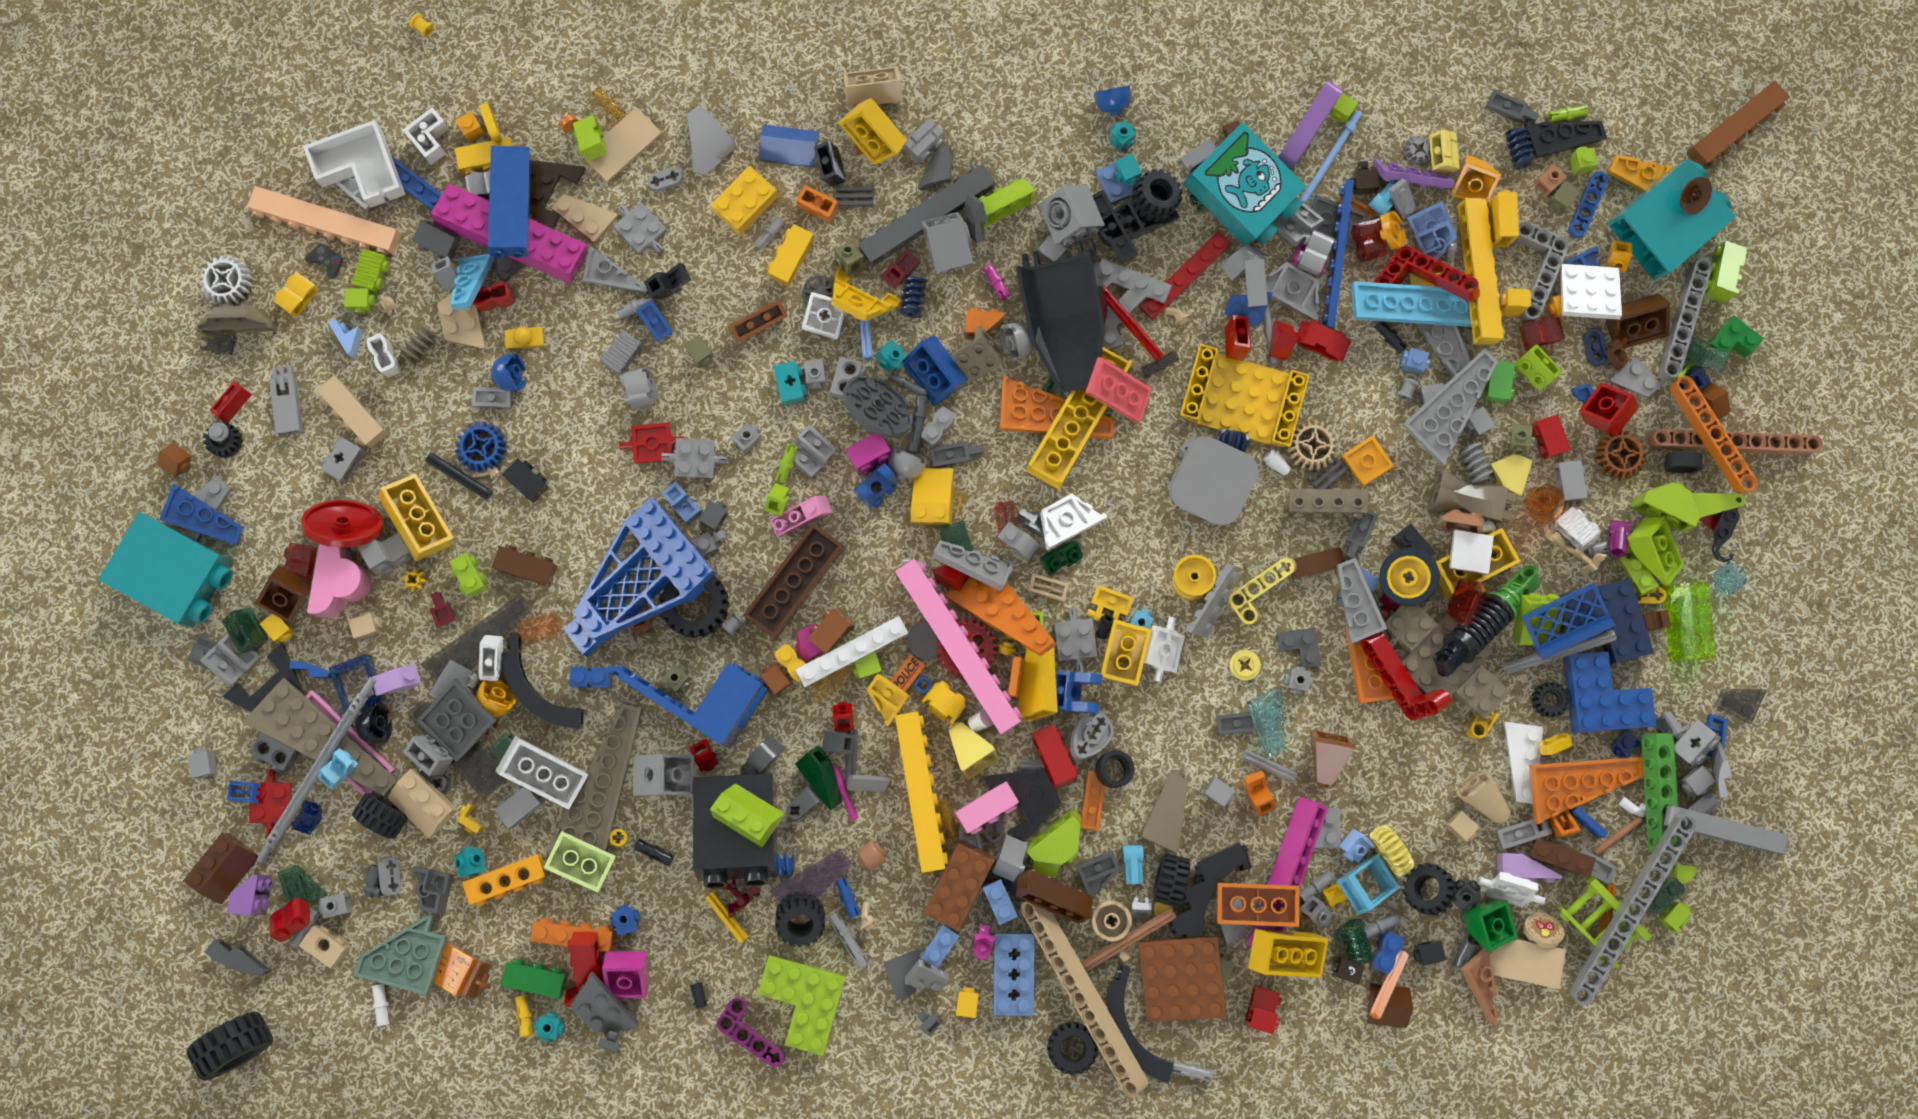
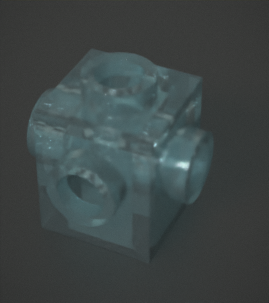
M1730 561L1712 575L1715 588L1730 596L1740 590L1747 582L1744 569Z

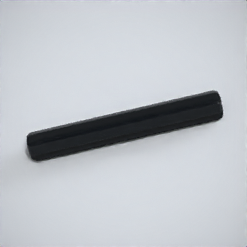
M430 453L427 455L425 461L483 499L488 500L491 497L492 490L436 454Z

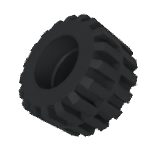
M1152 169L1151 172L1147 171L1133 187L1131 194L1133 200L1131 202L1132 205L1136 206L1134 209L1136 212H1140L1142 218L1145 216L1146 220L1149 221L1151 219L1154 222H1158L1159 219L1164 221L1180 205L1183 198L1181 196L1183 190L1180 189V182H1177V178L1175 176L1172 177L1170 172L1167 171L1165 173L1162 169L1159 171L1156 169ZM1150 190L1158 192L1162 196L1163 201L1156 199Z
M365 793L352 812L354 819L361 825L389 839H395L408 820L406 815L393 803L372 793Z
M1168 853L1162 856L1154 883L1153 898L1155 902L1174 907L1181 905L1190 875L1191 865L1188 858Z
M1425 863V865L1418 864L1416 869L1410 870V875H1405L1407 881H1403L1402 885L1405 886V889H1402V891L1406 895V902L1410 903L1413 909L1426 915L1432 914L1436 916L1440 912H1447L1446 908L1450 909L1453 906L1451 902L1456 901L1454 894H1457V889L1455 888L1457 884L1452 879L1453 876L1438 865ZM1434 878L1439 883V892L1434 899L1426 901L1421 896V886L1426 880Z
M799 891L794 892L793 896L791 894L786 895V899L782 898L780 904L777 905L775 914L777 935L779 938L782 937L784 943L789 942L790 946L796 944L797 947H802L805 944L807 947L810 946V942H817V937L821 938L825 930L824 906L821 905L819 898L815 900V895L811 894L808 896L807 892L799 894ZM803 914L808 916L810 921L805 924H795L790 921V918Z
M1065 1022L1063 1025H1058V1028L1054 1029L1048 1038V1056L1055 1068L1064 1074H1083V1071H1088L1091 1068L1090 1066L1096 1062L1095 1058L1098 1056V1046L1085 1025L1078 1022ZM1071 1036L1080 1038L1084 1044L1083 1054L1075 1060H1068L1061 1053L1062 1042Z

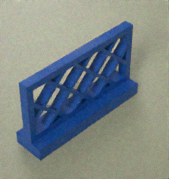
M1594 582L1521 616L1535 646L1536 653L1542 660L1616 626ZM1593 589L1595 595L1592 602L1584 600L1585 593ZM1568 600H1577L1574 610L1565 608ZM1581 602L1590 604L1586 614L1578 612ZM1594 606L1602 609V615L1597 617L1590 616ZM1549 609H1559L1555 619L1547 616ZM1563 611L1572 613L1568 623L1560 621ZM1576 615L1585 617L1582 624L1578 626L1572 624ZM1535 616L1541 618L1537 627L1531 626L1528 619ZM1545 619L1554 622L1550 631L1541 629ZM1558 623L1566 625L1565 631L1561 634L1554 633ZM1539 633L1548 634L1546 641L1539 644L1537 641Z

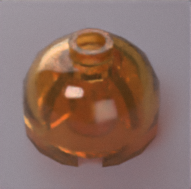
M1543 484V487H1533L1524 497L1526 511L1531 518L1538 522L1554 521L1564 510V496L1555 485Z

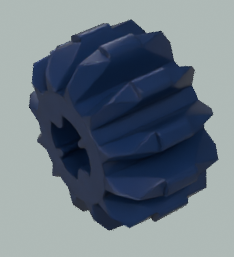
M1223 429L1217 436V440L1244 453L1249 446V436L1240 431Z

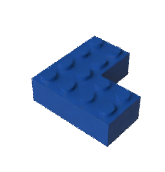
M1608 652L1572 654L1563 657L1566 689L1568 690L1567 695H1570V698H1568L1570 704L1568 706L1572 733L1657 727L1652 688L1613 690Z

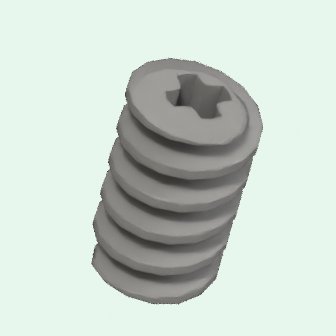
M1482 442L1468 445L1462 448L1464 450L1460 453V456H1467L1463 463H1469L1466 466V470H1472L1468 475L1469 477H1475L1471 481L1472 484H1479L1494 478L1489 477L1493 470L1486 469L1491 464L1483 462L1488 457L1481 456L1485 449H1478Z

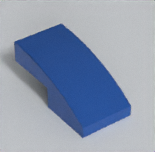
M290 661L289 669L309 670L308 677L334 678V674L319 666L305 662Z

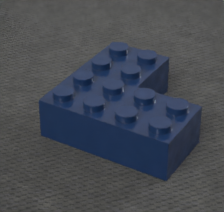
M1631 579L1597 586L1608 613L1616 625L1606 631L1613 630L1617 640L1603 645L1604 651L1609 653L1610 665L1644 658L1653 654V648ZM1593 589L1585 593L1584 600L1592 602L1595 595ZM1569 593L1561 594V595H1558V596L1561 598V597H1563V596H1565V595H1567V594H1569ZM1568 600L1565 608L1574 610L1577 600ZM1581 602L1578 612L1586 614L1590 604ZM1594 606L1590 616L1597 617L1602 615V609ZM1564 611L1562 621L1568 623L1572 613ZM1576 615L1572 624L1576 626L1582 624L1585 617ZM1561 624L1560 634L1565 631L1566 625Z

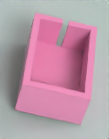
M1003 782L955 811L954 814L965 833L975 834L983 829L982 824L986 822L991 824L998 820L1000 813L1008 814L1016 809L1015 804L1019 803L1008 783Z

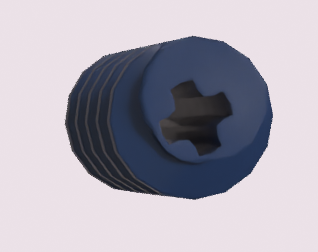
M1515 128L1504 133L1507 136L1505 139L1508 142L1507 146L1510 149L1509 154L1512 156L1511 161L1514 163L1513 169L1515 170L1531 166V161L1536 159V156H1530L1534 149H1528L1532 142H1526L1531 137L1530 135H1524V133L1529 131L1528 128Z
M915 276L904 279L905 286H903L902 290L904 293L901 296L903 300L900 303L902 306L899 310L900 314L911 318L922 317L917 313L923 312V308L918 306L924 304V301L920 300V298L925 297V294L921 293V291L926 290L927 287L923 286L922 283H927V279Z

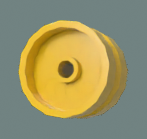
M1197 554L1182 558L1176 565L1172 577L1173 588L1177 595L1191 602L1204 599L1214 587L1217 577L1215 567L1206 557Z

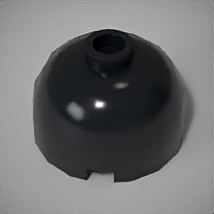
M373 704L361 709L355 718L354 728L357 735L363 741L382 743L391 737L393 731L392 720L388 723L387 714L390 712L387 707L382 704Z

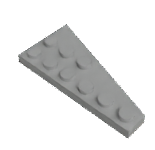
M1486 348L1402 425L1441 466L1445 465L1450 452L1455 446V442L1466 425L1477 400L1480 398L1486 383L1489 381L1498 363Z

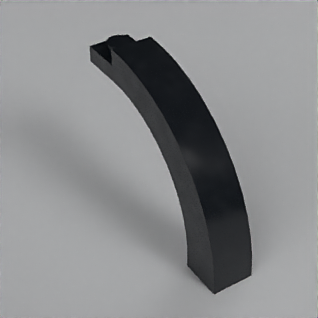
M510 633V638H507V649H510V652H502V663L507 681L517 699L529 711L545 721L563 727L584 729V709L557 706L544 699L535 691L523 669L522 634Z
M1121 964V967L1117 968L1114 979L1117 980V984L1112 982L1108 984L1107 1009L1142 1071L1160 1081L1169 1083L1174 1063L1146 1050L1137 1041L1128 1025L1124 1007V996L1131 967Z

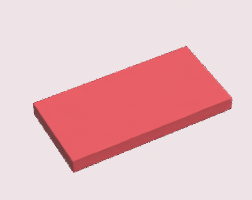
M1098 357L1085 393L1131 421L1140 423L1152 388L1106 359Z

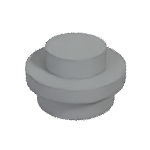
M214 423L209 428V436L216 442L224 441L229 435V429L223 423Z

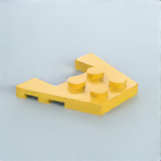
M837 268L831 305L837 307V309L853 315L856 319L867 321L901 306L902 299L890 293H887L882 300H879L849 285L853 275L847 276L841 269Z

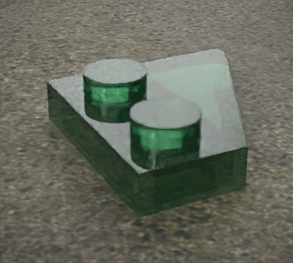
M299 865L277 872L287 903L296 898H301L310 903L328 896Z

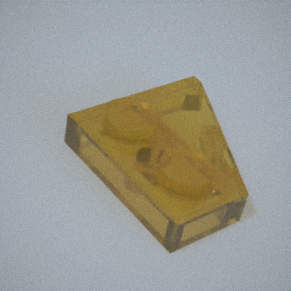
M849 665L812 684L814 703H818L851 680Z

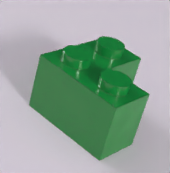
M1733 315L1723 322L1703 350L1717 360L1725 357L1731 349L1745 358L1756 350L1764 338Z

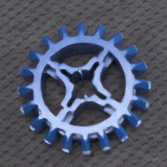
M484 421L482 425L479 422H475V427L468 424L469 430L462 429L464 435H457V438L461 440L460 442H455V445L460 447L455 450V453L460 454L457 459L462 461L464 467L468 466L470 471L475 468L477 473L481 469L483 472H487L488 466L490 469H493L494 463L501 465L498 461L499 458L505 459V456L501 453L507 452V449L503 447L507 445V441L503 440L505 435L500 433L501 430L498 427L495 428L494 424L488 425ZM487 433L493 437L481 439L478 434ZM472 439L473 444L467 450L468 443ZM479 442H480L481 444H483V446H482L483 452H482L481 450H479V449H480V446H479L480 444H479ZM495 444L494 452L490 456L489 451ZM481 455L484 460L474 461L470 457Z

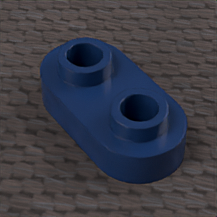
M1589 329L1583 335L1586 357L1592 366H1601L1608 359L1605 354L1607 348L1604 335L1599 329ZM1590 336L1594 337V342L1590 341ZM1594 354L1599 356V360L1594 359Z

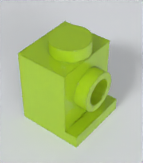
M775 483L767 495L764 510L782 517L784 509L790 501L788 496L789 488Z
M1672 902L1658 920L1672 933H1680L1682 930L1679 927H1683L1689 921L1688 917L1691 915V908L1683 902Z

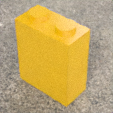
M1502 190L1488 203V218L1491 225L1490 234L1493 247H1509L1519 236L1517 192Z

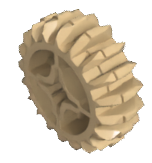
M1307 420L1305 425L1299 423L1298 428H1295L1291 443L1292 447L1288 448L1287 452H1293L1290 459L1296 457L1297 460L1294 464L1298 465L1301 462V469L1308 465V471H1312L1313 466L1316 471H1319L1320 466L1326 468L1327 462L1331 464L1333 462L1332 457L1335 458L1337 456L1334 451H1337L1339 447L1333 444H1336L1338 439H1332L1336 433L1328 432L1331 429L1330 426L1326 429L1323 428L1324 422H1321L1318 426L1317 420H1314L1312 425ZM1311 432L1308 440L1298 441L1301 434ZM1318 434H1320L1326 442L1319 440ZM1311 442L1316 446L1314 449H1312V445H1309ZM1300 449L1307 452V457L1301 453ZM1327 450L1323 458L1314 459L1317 451Z

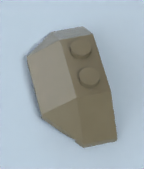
M241 303L240 306L221 304V307H214L195 326V330L200 333L278 331V327L252 304Z

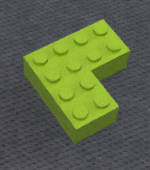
M773 954L768 956L758 995L796 1005L785 1042L786 1046L824 1056L847 975Z

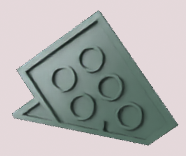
M429 914L361 955L353 976L429 996L448 937L430 932L435 915Z

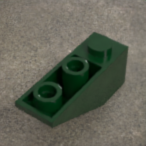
M818 745L806 753L795 765L831 811L842 803V798L831 760Z

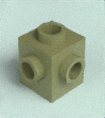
M848 242L835 250L834 263L838 269H841L847 276H850L863 268V255L859 248L854 247L851 242Z
M1513 424L1510 434H1507L1506 445H1509L1508 453L1528 455L1530 448H1534L1535 437L1532 436V426Z
M675 664L672 667L668 666L662 673V680L665 682L663 686L670 692L674 690L678 693L684 692L690 685L689 681L692 678L688 676L689 671L682 665L679 667ZM677 674L678 680L672 681V677Z

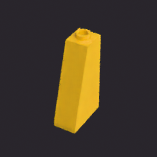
M1054 647L1042 656L1026 648L1017 707L1022 714L1021 720L1031 722L1058 713Z

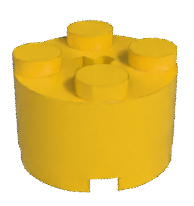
M944 681L935 683L921 703L923 705L927 703L929 705L927 709L943 722L946 719L949 720V725H953L966 708V698L958 692L955 694L949 690L951 687Z

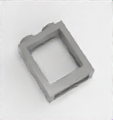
M1260 255L1248 256V260L1244 261L1248 307L1268 305L1264 259H1260Z

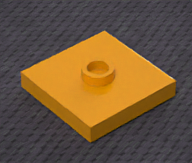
M1373 435L1341 456L1362 488L1394 467V464Z

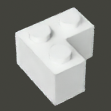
M433 107L403 129L408 138L431 165L446 155L441 146L436 142V139L447 132L449 128Z

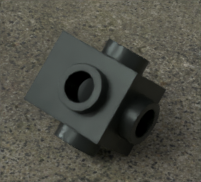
M1467 876L1463 880L1459 879L1456 881L1457 885H1455V888L1457 889V894H1454V897H1456L1454 903L1464 912L1470 906L1474 907L1480 902L1481 887L1475 880H1470Z

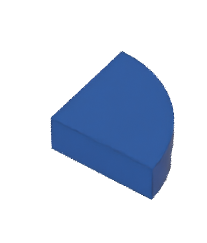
M1590 383L1570 389L1572 394L1582 402L1587 401L1593 393Z

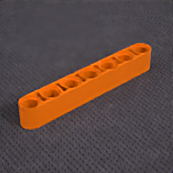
M1688 376L1680 377L1670 386L1673 397L1732 489L1737 494H1745L1754 490L1757 486L1756 477L1694 381ZM1679 383L1684 385L1685 390L1680 388ZM1690 399L1694 401L1695 406L1691 405ZM1700 415L1705 418V423L1701 421ZM1711 432L1716 435V439L1711 436ZM1721 448L1725 449L1726 455L1722 453ZM1732 464L1736 466V472L1732 469ZM1742 481L1747 483V488L1743 486Z

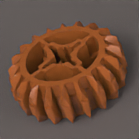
M1621 430L1617 437L1605 434L1602 436L1603 439L1598 440L1599 446H1596L1594 449L1598 453L1594 454L1593 457L1599 458L1595 464L1602 465L1599 471L1606 470L1605 476L1611 474L1613 480L1618 477L1619 481H1622L1625 478L1631 479L1632 475L1636 476L1639 474L1638 471L1643 470L1642 464H1645L1647 461L1643 457L1647 456L1648 453L1642 451L1646 446L1640 445L1642 439L1636 440V434L1630 436L1629 430H1626L1624 433ZM1616 441L1614 450L1608 452L1610 443ZM1621 452L1624 457L1621 458V456H1619V454L1616 453ZM1633 458L1631 467L1626 469L1627 460Z

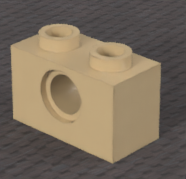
M314 925L299 946L330 969L336 968L351 947L347 945V940L343 937H335L331 934L332 930L326 925ZM324 940H327L330 944L328 950L323 948Z

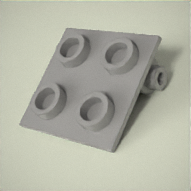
M450 659L429 693L438 697L450 682L457 678L474 695L482 680L478 679L479 675Z

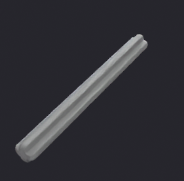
M1609 630L1544 660L1536 653L1501 664L1500 667L1504 668L1502 671L1506 669L1507 673L1505 675L1616 641L1617 638L1615 632Z

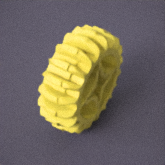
M1378 826L1370 833V839L1375 845L1376 852L1392 873L1401 877L1413 869L1414 862L1411 854L1400 837L1389 826Z

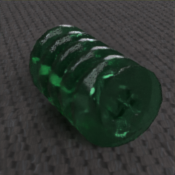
M1351 919L1339 927V932L1342 933L1341 938L1344 940L1343 945L1346 947L1345 951L1348 953V959L1358 964L1371 961L1373 953L1362 919Z

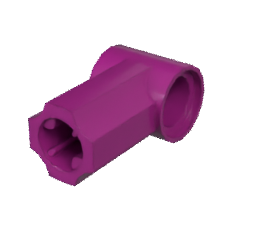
M1611 520L1609 554L1613 557L1621 558L1626 556L1627 538L1630 535L1631 522Z

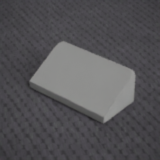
M849 775L847 777V790L884 792L891 778Z

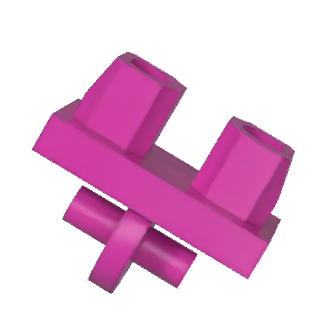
M980 924L978 934L975 933L972 949H974L975 957L979 960L988 959L993 949L995 936H991L992 926Z

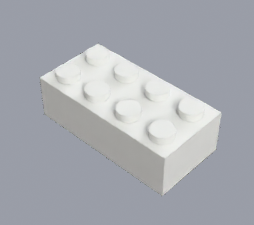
M517 736L514 737L496 769L499 775L568 810L588 776L585 771Z

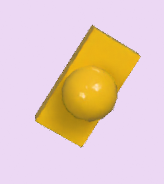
M542 326L504 330L507 350L545 346Z

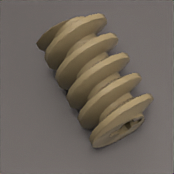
M422 323L420 324L422 331L415 329L414 331L417 336L410 334L411 342L404 340L406 347L399 346L400 354L413 366L415 365L413 359L420 360L418 353L425 355L426 353L423 348L430 350L429 342L436 344L434 337L439 338Z

